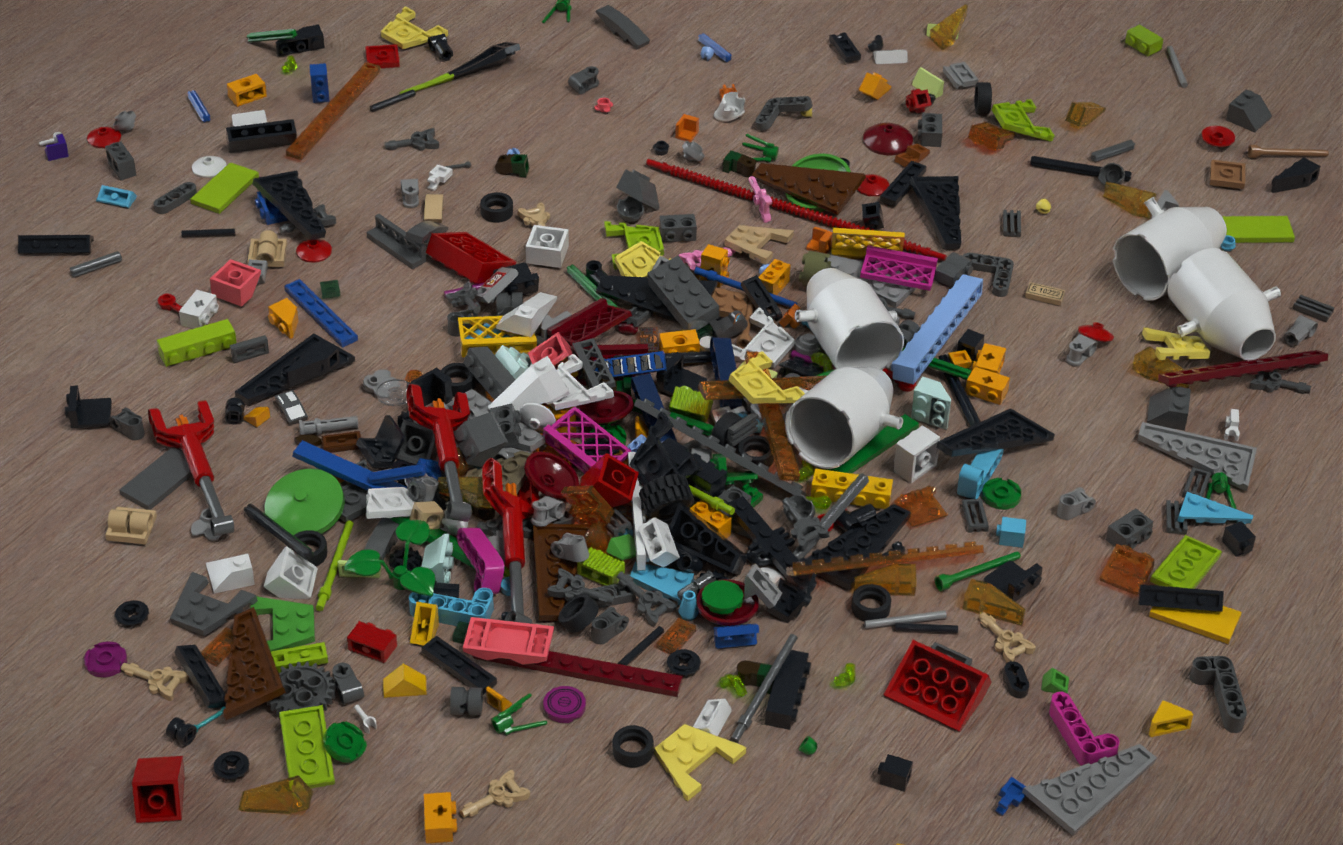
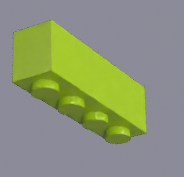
M228 319L157 339L159 355L166 367L228 349L230 345L237 343L235 330Z

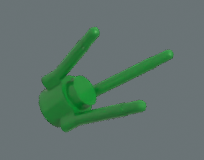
M558 0L542 23H545L556 9L560 11L567 10V22H570V11L572 9L570 0Z
M746 134V137L765 145V147L742 143L743 146L763 151V156L766 157L753 158L756 162H771V159H777L779 147Z
M1223 472L1214 474L1212 482L1208 484L1206 499L1210 500L1212 490H1215L1217 493L1226 491L1231 508L1237 509L1230 485L1228 484L1227 475Z
M531 693L491 718L492 725L497 733L504 731L508 735L515 731L539 727L548 723L547 721H540L511 727L514 724L511 714L522 707V704L532 696Z

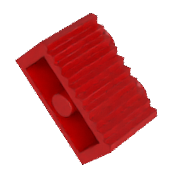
M358 621V624L354 626V629L347 636L348 650L385 663L397 647V636L389 629L383 630L372 623Z

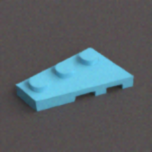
M637 562L634 563L630 574L636 585L648 591H660L663 594L662 597L677 601L679 606L681 600L677 592L690 584L691 580L694 579V573L646 564L645 570H637Z

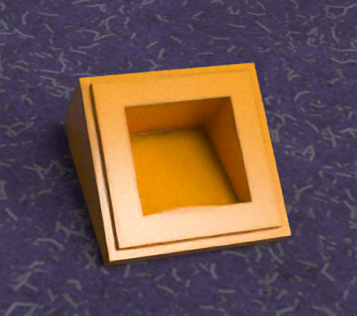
M256 407L245 415L243 420L258 427L270 418L269 408Z
M636 416L635 439L641 434L647 438L649 436L647 425L639 416Z
M489 686L486 688L487 703L503 712L512 706V702Z

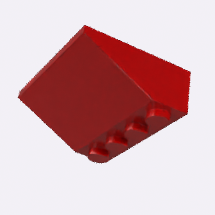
M467 232L432 233L426 253L432 256L433 260L442 262L446 268L455 270L459 276L470 279L469 281L473 284L485 283L493 275L495 269L515 265L517 262Z
M912 640L883 695L960 732L983 700L992 681L988 674L918 641Z

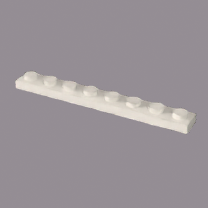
M628 452L629 467H631L629 464L636 452ZM637 478L631 500L637 570H645L646 562H649L647 550H645L646 547L638 527L645 524L643 522H646L645 510H641L644 507L639 496L643 485H639L642 483Z

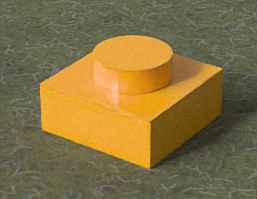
M966 350L948 353L952 364L963 368L972 367V361Z

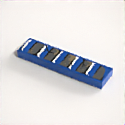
M664 351L604 359L613 378L667 371ZM596 367L594 371L601 372L603 369Z

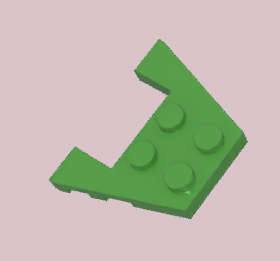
M257 597L258 601L251 605V608L254 607L258 615L273 614V640L267 641L271 651L282 650L288 647H299L315 642L313 605Z

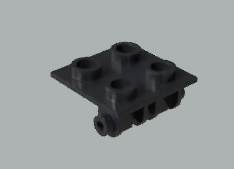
M797 356L778 365L781 366L779 375L782 378L790 373L798 374L801 377V385L806 387H813L815 384L813 377L826 372L825 369L821 368L820 364L806 363L803 358Z

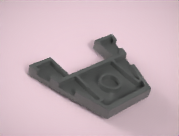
M365 459L356 463L357 465L368 469L367 462ZM352 483L343 486L345 505L339 519L346 522L366 513L368 490Z
M192 572L170 620L173 625L206 636L226 623V618L241 613L243 607L249 603L251 605L255 604L258 601L257 596L240 590L228 604L200 594L209 583L208 579L203 575Z

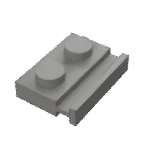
M965 62L951 64L950 67L943 66L944 74L956 89H959V86L963 88L970 87L978 82V78Z

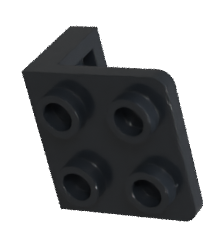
M527 263L504 267L516 269L518 276L501 292H507L508 295H511L512 292H522L525 295L538 291V274H531Z
M676 352L667 360V371L657 372V390L673 396L676 386H687L693 391L699 392L707 384V378L684 369V354Z
M437 367L409 382L406 386L408 388L409 384H415L421 387L424 407L433 401H437L438 398L445 404L451 402L453 398L451 378Z
M78 385L70 386V393L66 394L68 407H65V416L70 420L71 429L109 426L112 410L111 398L81 399Z
M385 415L376 437L358 438L356 445L371 467L392 468L391 466L397 459L401 446L404 443L405 435L390 415Z
M1007 561L985 576L984 583L1013 604L1040 585L1043 567L1036 563L1025 571L1013 561Z
M812 572L798 588L780 578L776 583V587L782 592V595L776 605L770 609L768 608L767 611L787 623L793 617L797 618L802 607H807L812 599L810 594L817 584L815 581L817 574Z

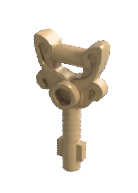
M539 203L536 208L529 210L525 208L518 209V216L524 220L525 225L546 226L545 223L550 219V213L545 212L543 203Z
M985 612L980 614V623L985 628L988 627L998 637L995 650L1003 653L1007 663L1014 661L1016 656L1024 652L1026 654H1033L1035 652L1036 646L1024 639L1022 633L1017 632L1014 634L1010 630L1003 631L991 615L988 616Z
M123 663L121 666V670L124 671L125 675L131 677L135 675L148 680L150 693L157 694L159 692L168 701L174 700L173 691L179 683L183 684L189 680L186 672L172 671L171 667H164L163 670L155 669L149 672L139 668V665L134 663Z
M510 770L499 781H490L488 796L475 803L469 802L463 805L464 808L460 810V814L463 818L467 816L472 817L478 814V810L492 803L499 806L504 805L507 808L512 807L513 802L529 799L530 790L523 787L520 788L514 781V771ZM507 786L512 793L506 791L505 787Z

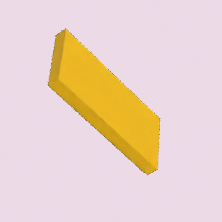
M1152 606L1149 617L1229 644L1242 612L1223 606L1222 612Z

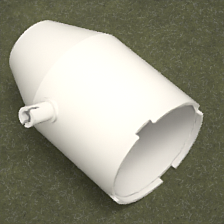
M1154 197L1145 201L1144 204L1152 214V219L1118 238L1113 247V251H1115V258L1113 259L1114 268L1123 285L1132 294L1144 297V300H1156L1167 294L1170 278L1173 273L1179 271L1184 260L1201 250L1220 248L1227 233L1226 224L1222 216L1213 208L1173 207L1164 211L1161 210Z
M1219 248L1201 250L1181 263L1182 267L1177 273H1173L1168 284L1170 300L1189 321L1177 326L1179 335L1184 337L1196 331L1211 347L1244 360H1255L1265 355L1272 348L1276 339L1268 301L1281 297L1280 289L1275 286L1264 292L1261 291L1227 252L1221 251Z
M826 268L812 276L807 284V310H796L795 320L797 322H808L811 331L836 369L843 367H876L881 370L888 367L889 369L892 362L898 358L904 346L903 333L896 323L897 313L886 309L867 282L835 268Z
M876 367L839 368L832 371L812 389L805 390L800 388L805 394L791 405L785 419L788 440L800 452L798 455L806 462L825 469L837 468L847 462L880 433L885 425L899 430L903 424L902 417L889 414L893 396V385L889 376Z

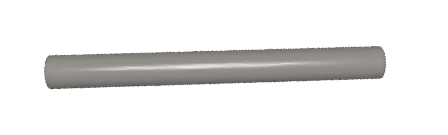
M1168 46L1167 52L1181 86L1185 88L1188 86L1173 47Z
M946 611L864 621V627L869 629L892 626L895 623H915L945 619Z

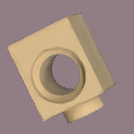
M435 501L414 502L409 520L425 521L428 523L430 530L439 529L444 517V511Z

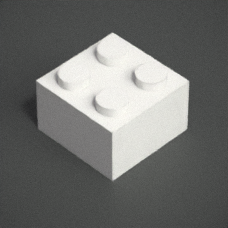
M534 225L526 244V263L561 268L569 247L568 229Z
M922 425L917 430H913L904 439L899 440L895 447L894 473L911 484L937 466L939 449L936 447L940 437Z

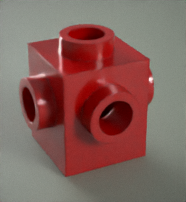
M915 89L906 96L905 103L907 108H909V112L922 113L931 106L928 89L922 91Z

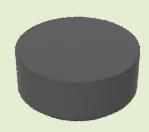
M412 481L409 484L408 495L411 500L421 501L425 498L426 487L422 481Z

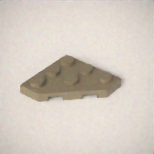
M519 451L514 453L513 457L506 460L502 458L496 460L502 466L503 491H506L505 485L507 483H515L516 492H519L527 480L524 464L532 453ZM475 468L469 470L461 481L460 488L465 491L472 484L478 488V493L484 496L482 469L477 470Z

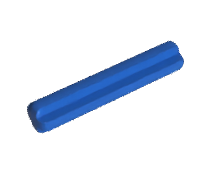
M705 33L698 36V41L704 46L712 48L714 53L722 60L728 62L732 59V55Z
M188 91V98L203 122L210 121V114L196 91Z
M424 464L371 472L369 480L372 484L424 476L426 474V467Z

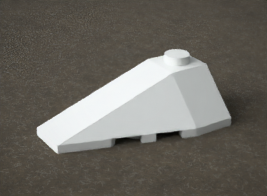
M538 293L504 315L496 325V329L532 337L556 302L557 296Z
M546 356L524 371L488 408L490 410V408L512 403L515 411H519L526 403H546L549 405L570 394L549 357Z

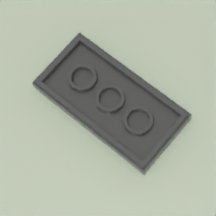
M174 447L170 448L119 489L120 495L146 510H151L192 476L183 450Z

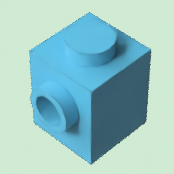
M1002 517L1001 525L997 524L996 536L1000 537L999 545L1023 548L1026 520Z

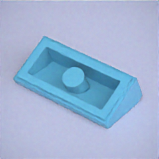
M102 185L96 201L129 208L137 198V195L133 191Z

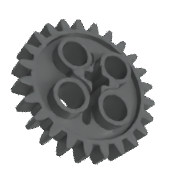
M297 662L295 667L289 663V668L281 667V673H279L286 693L267 701L271 711L276 710L277 716L282 711L323 705V710L326 711L327 705H332V699L335 698L334 678L330 677L329 671L325 672L324 667L318 669L317 663L313 664L312 667L309 666V662H306L304 666Z

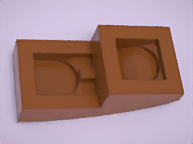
M918 143L910 145L905 153L896 155L894 161L906 167L911 161L917 163L922 161L930 154V150Z

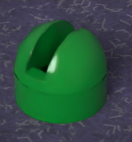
M807 736L798 750L806 755H812L816 752L817 742L810 736Z

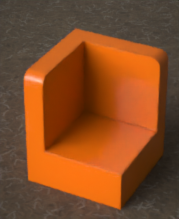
M683 114L676 123L675 138L691 142L699 132V118Z
M814 227L812 240L806 246V250L827 253L832 247L833 232Z

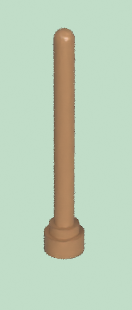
M1249 145L1248 147L1249 158H1257L1260 155L1327 157L1329 155L1327 150L1261 148L1258 145Z
M749 297L745 315L748 325L742 331V334L737 337L736 346L742 349L752 340L749 332L751 326L750 316L753 314L754 305Z

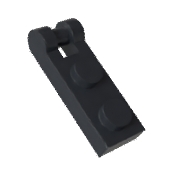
M846 32L840 33V35L833 34L829 36L830 43L835 46L845 62L861 60L860 52Z
M757 275L742 281L741 287L756 310L761 308L767 317L770 316L773 320L782 319V312Z

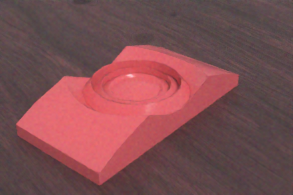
M471 617L463 645V652L487 661L504 658L511 659L522 665L544 662L548 658L554 626Z

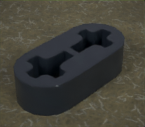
M1015 661L1006 663L1003 677L1009 693L1015 698L1026 697L1029 691V682L1022 665Z

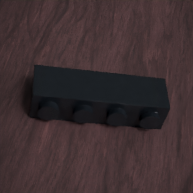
M294 119L227 127L226 140L229 153L295 145L297 144V132Z
M791 650L775 677L766 708L765 725L790 730L792 722L797 721L799 710L796 707L801 706L803 698L801 690L806 689L807 678L805 676L806 674L810 675L812 662H808L809 653Z

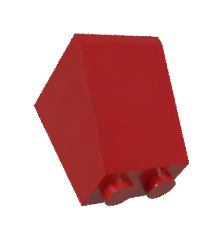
M605 453L581 477L573 505L590 515L629 503L632 500L639 472Z
M183 756L138 758L132 780L136 823L182 820L185 780Z

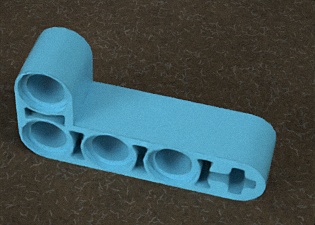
M1004 449L979 452L971 465L964 464L959 474L957 494L969 499H978L984 484L989 481L999 465Z
M479 588L476 590L472 601L433 593L432 597L414 592L409 595V609L412 617L415 614L416 602L438 605L439 623L468 628L471 617L490 619L494 610L493 592L489 588Z

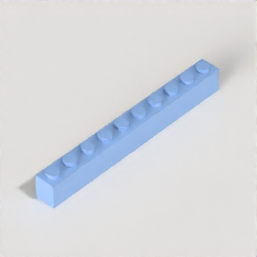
M963 274L959 280L955 281L952 289H949L947 295L942 298L941 303L935 307L934 312L928 316L927 321L914 334L913 339L907 343L905 349L899 353L898 358L892 362L891 371H893L894 380L914 384L981 297L983 279Z

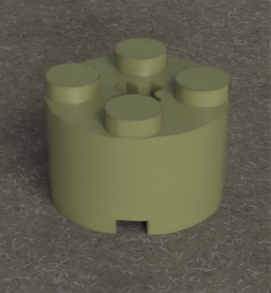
M811 250L804 254L802 259L804 270L800 272L799 282H802L803 286H807L813 275L823 269L831 268V261H828V258H831V254Z

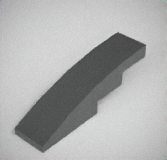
M610 5L596 10L597 15L614 35L618 33L625 42L630 41L636 50L649 44L650 39L620 11Z
M433 221L420 222L406 232V238L421 244L423 242L429 243L432 233H445L449 227Z
M382 518L371 534L364 550H375L380 554L379 560H384L385 555L389 554L392 545L395 546L397 543L396 529L399 524L389 518Z

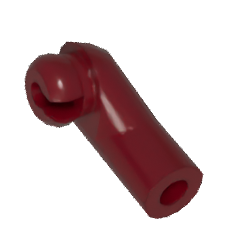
M621 322L617 324L618 330L623 334H636L638 332V327L633 326L634 323L627 324V322Z

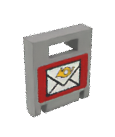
M501 267L477 290L478 294L474 295L477 302L493 303L497 299L496 296L518 276V271L513 268Z

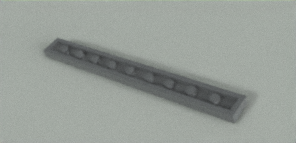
M637 398L634 406L656 418L660 412L666 413L675 429L791 494L805 496L806 492L801 490L803 488L802 485L794 481L791 484L785 481L786 476L777 471L775 474L770 473L768 466L760 462L758 465L751 462L753 460L752 457L744 453L741 456L736 454L734 447L728 444L725 447L720 445L718 438L712 435L706 437L702 435L703 430L694 425L690 428L686 426L687 421L677 416L674 419L670 417L671 412L661 407L658 410L654 408L655 403L646 398L644 401Z

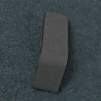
M1225 656L1196 657L1192 662L1189 675L1190 680L1197 685H1213L1225 729L1231 733L1241 732L1244 727L1247 711L1232 661Z

